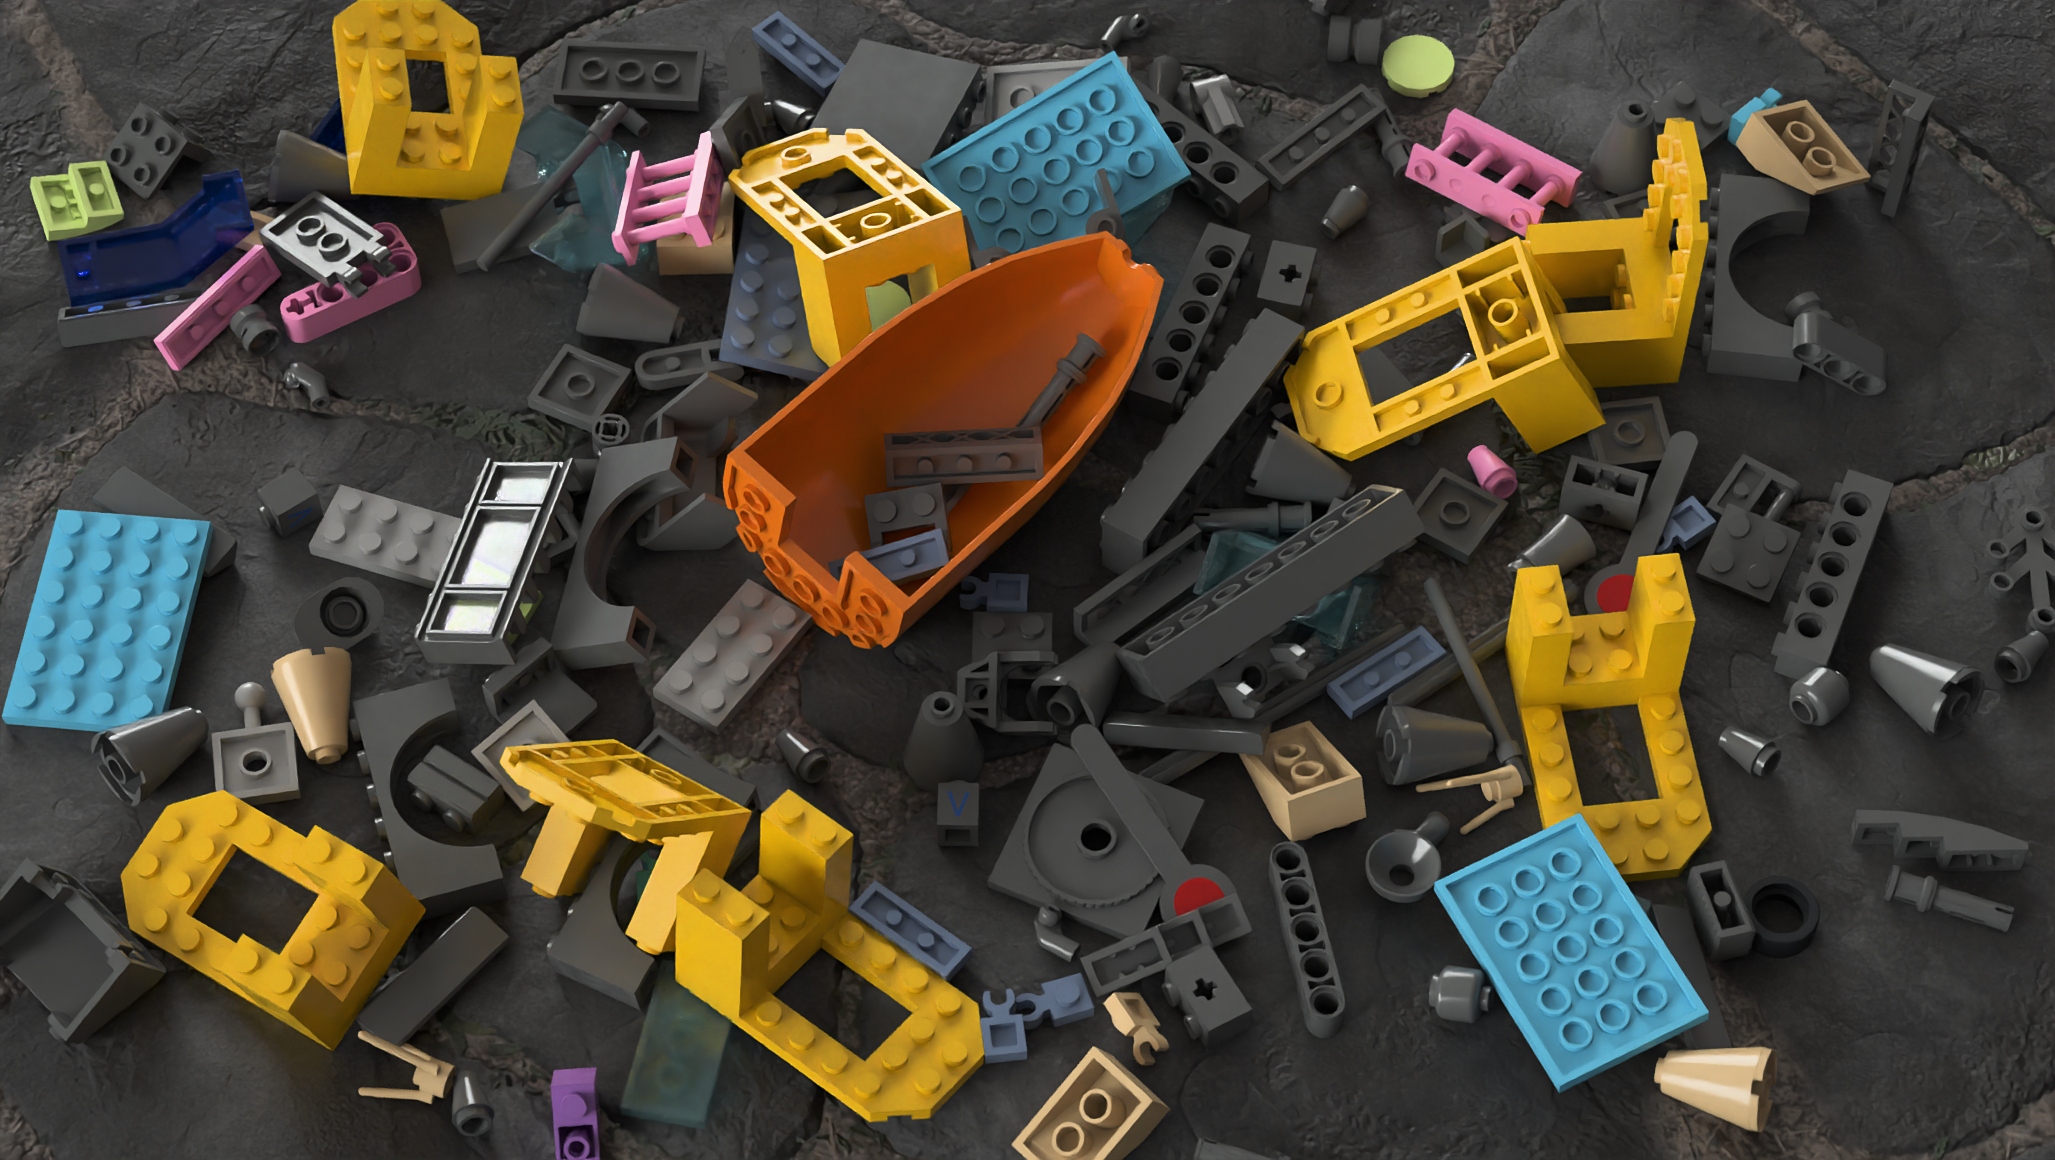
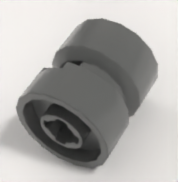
M1331 15L1327 61L1347 63L1350 57H1354L1357 64L1377 66L1382 19L1362 17L1358 23H1354L1351 17Z

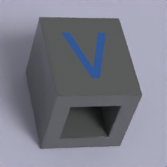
M298 468L257 490L261 505L257 512L267 528L274 527L283 539L323 515L318 492Z
M954 780L949 783L938 782L937 845L979 847V783H969L963 780Z

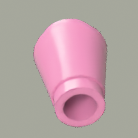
M1479 445L1470 451L1468 461L1480 488L1501 499H1506L1513 494L1518 485L1515 470L1485 445Z

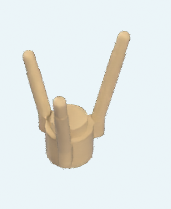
M1511 764L1483 774L1419 784L1416 786V791H1435L1481 783L1485 798L1488 801L1495 800L1497 804L1464 825L1460 829V833L1465 835L1501 811L1513 808L1515 806L1513 797L1522 795L1523 784L1518 770Z
M363 1030L358 1032L360 1039L416 1065L413 1084L419 1085V1090L361 1087L358 1090L360 1095L420 1100L428 1104L433 1103L435 1096L443 1099L447 1097L453 1085L452 1079L456 1075V1066L435 1059L410 1044L404 1043L401 1047H398Z

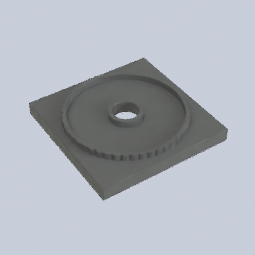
M1054 743L987 881L988 888L1039 908L1047 904L1054 905L1060 909L1062 917L1121 940L1145 931L1149 928L1159 907L1160 894L1165 881L1075 750ZM1126 770L1184 853L1205 808V800ZM1091 829H1103L1112 838L1110 844L1105 849L1091 851L1082 844V836Z

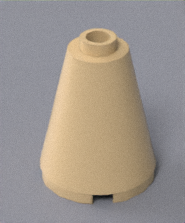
M324 647L325 654L312 655L311 648L287 654L274 662V671L271 670V679L309 759L316 760L318 764L337 762L341 759V755L348 750V719L352 669L350 653L341 648Z
M1767 1047L1668 1051L1665 1058H1659L1657 1061L1654 1081L1661 1084V1092L1748 1131L1762 1132L1767 1123L1773 1101L1769 1100L1771 1086H1775L1777 1052Z

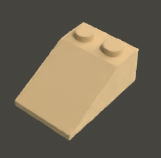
M1808 100L1753 112L1735 143L1756 170L1813 196L1865 183L1871 178L1870 174Z
M724 182L712 244L698 248L692 234L688 235L686 232L657 239L656 247L660 275L734 273L736 196L731 191L728 182ZM688 191L660 198V203L684 197ZM682 213L657 219V224L681 218Z
M1310 720L1270 733L1264 755L1238 753L1275 824L1290 841L1307 840L1316 834L1333 828L1345 827L1351 822L1366 818L1362 776Z
M1093 1046L1011 1145L1027 1160H1122L1147 1138L1170 1108L1116 1058Z

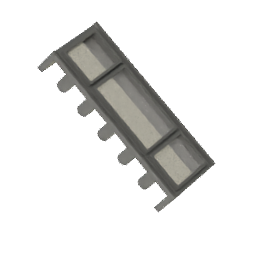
M487 458L481 474L476 479V487L470 502L465 506L464 516L459 529L453 535L452 546L447 558L440 567L439 577L434 590L428 596L425 612L420 623L415 628V642L420 647L428 663L516 664L517 657L507 636L509 631L511 634H525L527 623L519 606L521 601L527 604H536L538 601L539 593L531 577L533 571L535 573H548L550 571V560L543 545L544 542H561L562 531L555 518L556 511L558 514H571L573 511V501L568 490L583 491L585 486L573 458L565 462H493L491 458Z

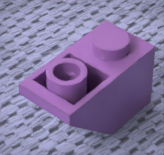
M597 1067L554 1070L551 1082L556 1160H601Z

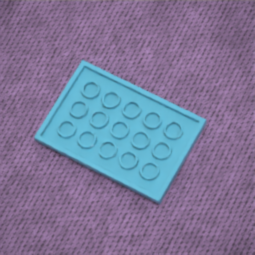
M1115 51L1108 53L920 165L930 184L962 210V216L967 215L979 251L990 247H1002L1012 255L1053 242L1086 235L1085 228L1089 217L1096 211L1104 209L1093 178L1097 170L1105 168L1122 219L1192 178L1189 169Z
M58 509L3 709L2 718L4 722L13 725L101 732L109 728L167 712L214 529L211 521Z
M1581 813L1434 882L1436 895L1559 1093L1708 1020L1709 1011Z

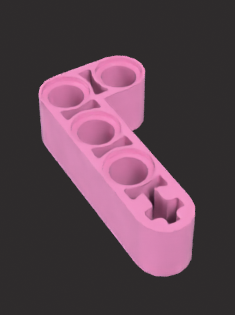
M382 222L374 225L372 228L384 235L388 245L387 248L392 252V256L388 260L397 266V270L387 278H384L374 269L370 262L364 263L358 268L364 276L359 281L368 287L369 291L358 299L350 296L339 282L332 288H328L323 283L318 282L284 298L281 302L280 311L287 337L291 341L296 343L309 342L418 292L422 282L417 257L396 225Z

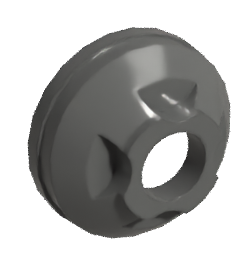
M1408 831L1392 832L1380 837L1372 844L1366 857V875L1372 888L1380 896L1398 903L1414 902L1426 897L1433 891L1434 882L1439 880L1441 873V859L1434 845L1426 838ZM1406 870L1411 873L1414 881L1407 886H1397L1390 880L1389 876L1393 871Z

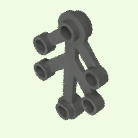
M2025 506L2019 508L2014 513L2011 521L2013 529L2001 540L1993 539L1987 543L1984 559L1992 566H2002L2006 563L2009 553L2023 542L2026 544L2027 553L2005 572L1994 573L1990 578L1987 588L1989 594L1994 598H2007L2011 594L2012 588L2029 573L2033 610L2029 613L2025 629L2027 634L2031 631H2039L2050 641L2055 637V609L2050 605L2047 575L2055 581V560L2044 552L2043 543L2055 551V531L2051 529V518L2044 510L2035 506ZM1997 550L2000 551L2003 555H1995L1991 551ZM1995 583H2003L2006 588H2000Z

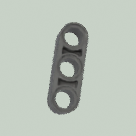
M1803 313L1794 319L1792 355L1794 359L1861 395H1878L1886 389L1888 363L1886 350L1821 314Z

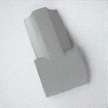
M1226 74L1189 84L1193 109L1196 114L1203 115L1209 132L1214 138L1226 146L1234 144L1239 137L1244 135V125L1234 105L1232 85Z

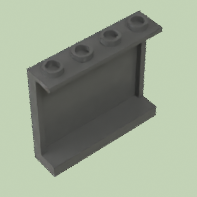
M860 39L809 130L812 128H828L829 135H845L847 129H862L930 183L920 165L958 143L963 129H967L971 123L972 113L976 105L985 98L986 82L983 81L980 65Z

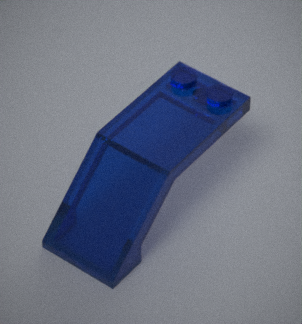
M239 169L202 176L203 189L162 223L57 241L71 307L185 287L253 232L254 224Z

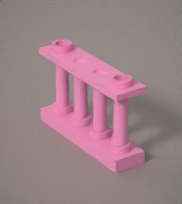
M1455 108L1448 114L1440 146L1432 151L1418 143L1413 145L1405 176L1525 237L1527 225L1541 223L1545 210L1544 206L1550 200L1566 208L1574 201L1583 172ZM1456 151L1472 159V161L1466 167H1463L1447 158ZM1488 167L1504 177L1498 183H1495L1479 174ZM1518 184H1521L1537 193L1528 200L1511 190Z
M710 131L701 133L698 149L695 150V154L647 167L640 150L632 153L630 166L626 170L627 180L616 229L612 233L614 248L617 253L623 254L628 266L636 264L640 244L684 232L688 235L692 234L698 248L712 244L725 175L719 153L711 143ZM691 171L688 176L653 185L654 180ZM688 191L684 197L648 206L649 201ZM682 213L681 218L644 227L645 222Z

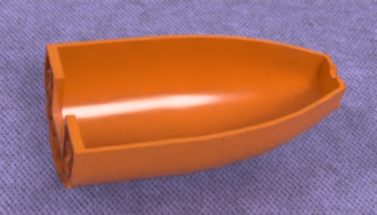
M1108 231L1061 240L1009 255L966 273L908 307L866 337L727 455L723 476L726 505L728 509H735L741 522L735 528L747 550L750 552L757 551L767 567L763 572L790 603L812 615L813 622L831 635L837 637L842 632L849 636L854 646L865 649H872L879 644L885 648L892 644L1023 527L1064 484L1103 434L1130 385L1145 346L1164 283V279L1159 275L1158 271L1152 265L1145 262L1143 264L1134 262L1131 259L1132 252L1129 246L1124 241L1116 239ZM1082 332L1099 343L1107 351V354L1104 358L1099 357L1086 374L1088 378L1086 382L1080 386H1075L1041 432L1044 477L1041 480L973 483L948 513L952 552L949 553L951 561L935 575L896 586L860 554L870 550L871 543L864 496L917 487H887L884 434L1015 427L1058 371L1056 366L1059 359H1065L1078 342L1077 335ZM935 526L884 534L885 544L926 533L936 528ZM847 557L844 560L840 581H837L830 573L828 562Z

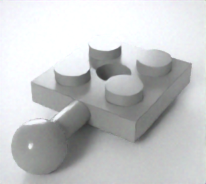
M246 682L238 687L234 697L236 706L244 712L245 728L212 733L216 792L224 790L250 806L301 798L294 726L292 722L261 726L260 711L267 702L266 691L258 683ZM259 759L267 762L266 766L260 771L251 772L246 770V766L253 760Z
M533 699L475 747L471 754L493 779L502 784L503 791L525 815L539 802L530 798V790L517 784L500 764L506 747L566 743L571 741Z

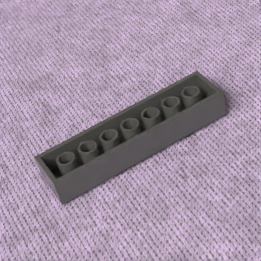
M1264 308L1256 320L1252 318L1247 323L1242 339L1237 345L1232 344L1227 349L1217 371L1212 370L1207 375L1202 391L1196 398L1191 397L1183 409L1182 417L1177 424L1172 423L1168 426L1156 451L1151 450L1146 455L1138 475L1135 478L1130 477L1126 481L1121 491V497L1116 504H1110L1104 510L1100 519L1102 538L1099 547L1102 548V566L1121 575L1186 528L1194 517V509L1201 508L1270 416V409L1278 404L1287 393L1283 377L1290 364L1295 366L1303 352L1301 344L1304 341V326L1267 308Z
M1372 484L1114 653L1137 693L1162 702H1174L1188 693L1187 687L1199 679L1200 681H1205L1217 675L1221 671L1220 666L1231 658L1239 659L1249 654L1254 649L1253 644L1263 637L1270 638L1284 631L1287 627L1286 622L1295 616H1304L1316 610L1320 605L1318 601L1327 595H1336L1348 589L1352 585L1351 580L1362 572L1367 574L1380 568L1384 564L1383 559L1394 551L1402 552L1412 547L1417 542L1416 537L1425 532L1426 529L1404 489Z

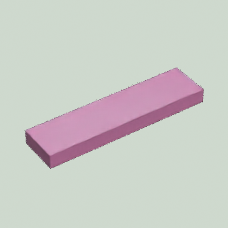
M256 244L153 340L173 370L180 371L230 324L231 318L238 310L254 302L282 275L265 246Z

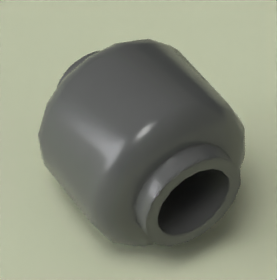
M1823 666L1813 668L1790 688V709L1794 716L1804 724L1824 726L1848 708L1850 703L1847 679L1840 672Z
M1454 965L1444 967L1440 974H1434L1429 990V1005L1435 1007L1436 1013L1440 1018L1464 1023L1477 1022L1482 1016L1483 1011L1489 1012L1491 1010L1494 999L1493 986H1487V979L1482 970Z

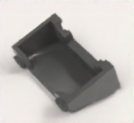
M26 858L0 889V965L7 966L52 1012L47 1018L51 1025L49 1032L55 1039L65 1045L83 1043L153 988L167 971L164 965L84 884L63 869Z

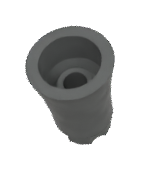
M1560 514L1539 538L1516 556V560L1506 567V572L1514 585L1519 568L1558 565L1562 577L1577 566L1595 558L1596 547L1589 533L1575 518L1568 514Z

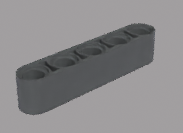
M1284 841L1273 847L1270 853L1268 882L1306 1027L1316 1037L1331 1038L1336 1036L1343 1026L1345 996L1307 854L1299 844L1292 841ZM1289 865L1295 869L1285 870L1281 866ZM1300 901L1304 904L1301 906H1295L1289 902ZM1308 936L1314 940L1305 942L1300 940L1299 937ZM1311 972H1317L1322 974L1323 977L1313 978L1308 974ZM1329 1009L1333 1014L1324 1015L1317 1010Z

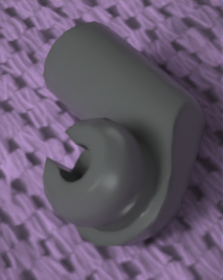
M1136 14L1134 16L1116 18L1098 42L1101 50L1110 53L1116 49L1121 41L1138 39L1145 35L1149 28L1147 17L1142 14Z
M605 104L600 107L601 112L597 114L595 120L601 121L614 105ZM627 107L629 111L619 123L627 127L637 137L644 138L650 132L651 124L632 108Z
M304 362L291 364L290 368L284 373L286 383L292 385L293 388H298L302 384L306 386L309 390L312 407L315 409L328 407L331 400L324 375Z
M1434 811L1429 813L1416 830L1395 829L1394 832L1408 831L1426 838L1436 847L1448 835L1450 821L1444 813Z
M1051 904L1042 906L1034 920L1039 945L1066 961L1073 963L1080 952L1081 945L1063 936L1061 922L1059 921L1062 917L1060 909Z

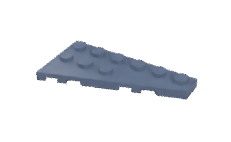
M745 204L718 360L816 381L830 367L812 349L793 245L752 208Z

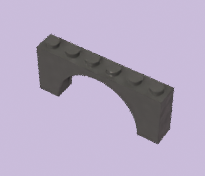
M1721 173L1718 188H1711L1709 210H1715V217L1710 216L1708 239H1714V245H1708L1706 268H1712V275H1706L1704 297H1710V304L1704 305L1702 327H1709V334H1703L1700 353L1701 357H1707L1706 373L1798 382L1802 363L1794 359L1792 355L1793 327L1775 322L1749 306L1733 285L1729 265L1742 250L1757 241L1778 235H1804L1810 212V194L1778 179Z
M678 436L604 448L601 451L550 644L553 645L555 658L571 671L642 662L649 659L657 626L635 606L611 605L606 593V575L614 550L630 526L648 509L662 500L692 489L699 456Z
M448 677L352 701L356 717L348 720L354 742L363 741L365 749L357 752L363 775L371 773L373 783L366 785L371 808L380 807L382 817L375 818L380 842L389 840L391 851L383 852L387 868L394 875H398L399 881L426 908L419 922L470 909L472 906L477 907L507 899L504 879L494 843L483 846L459 847L435 842L413 830L401 818L395 808V797L399 781L412 760L432 743L461 731Z
M669 749L663 761L659 760V763L752 811L743 832L744 834L761 805L756 786ZM615 830L610 839L609 851L603 861L597 862L592 868L588 880L589 884L582 896H577L571 903L568 919L561 931L557 930L550 938L547 946V956L555 972L641 1010L661 974L655 958L638 949L620 929L617 920V900L622 882L632 865L642 854L656 844L647 840L644 843L636 842Z

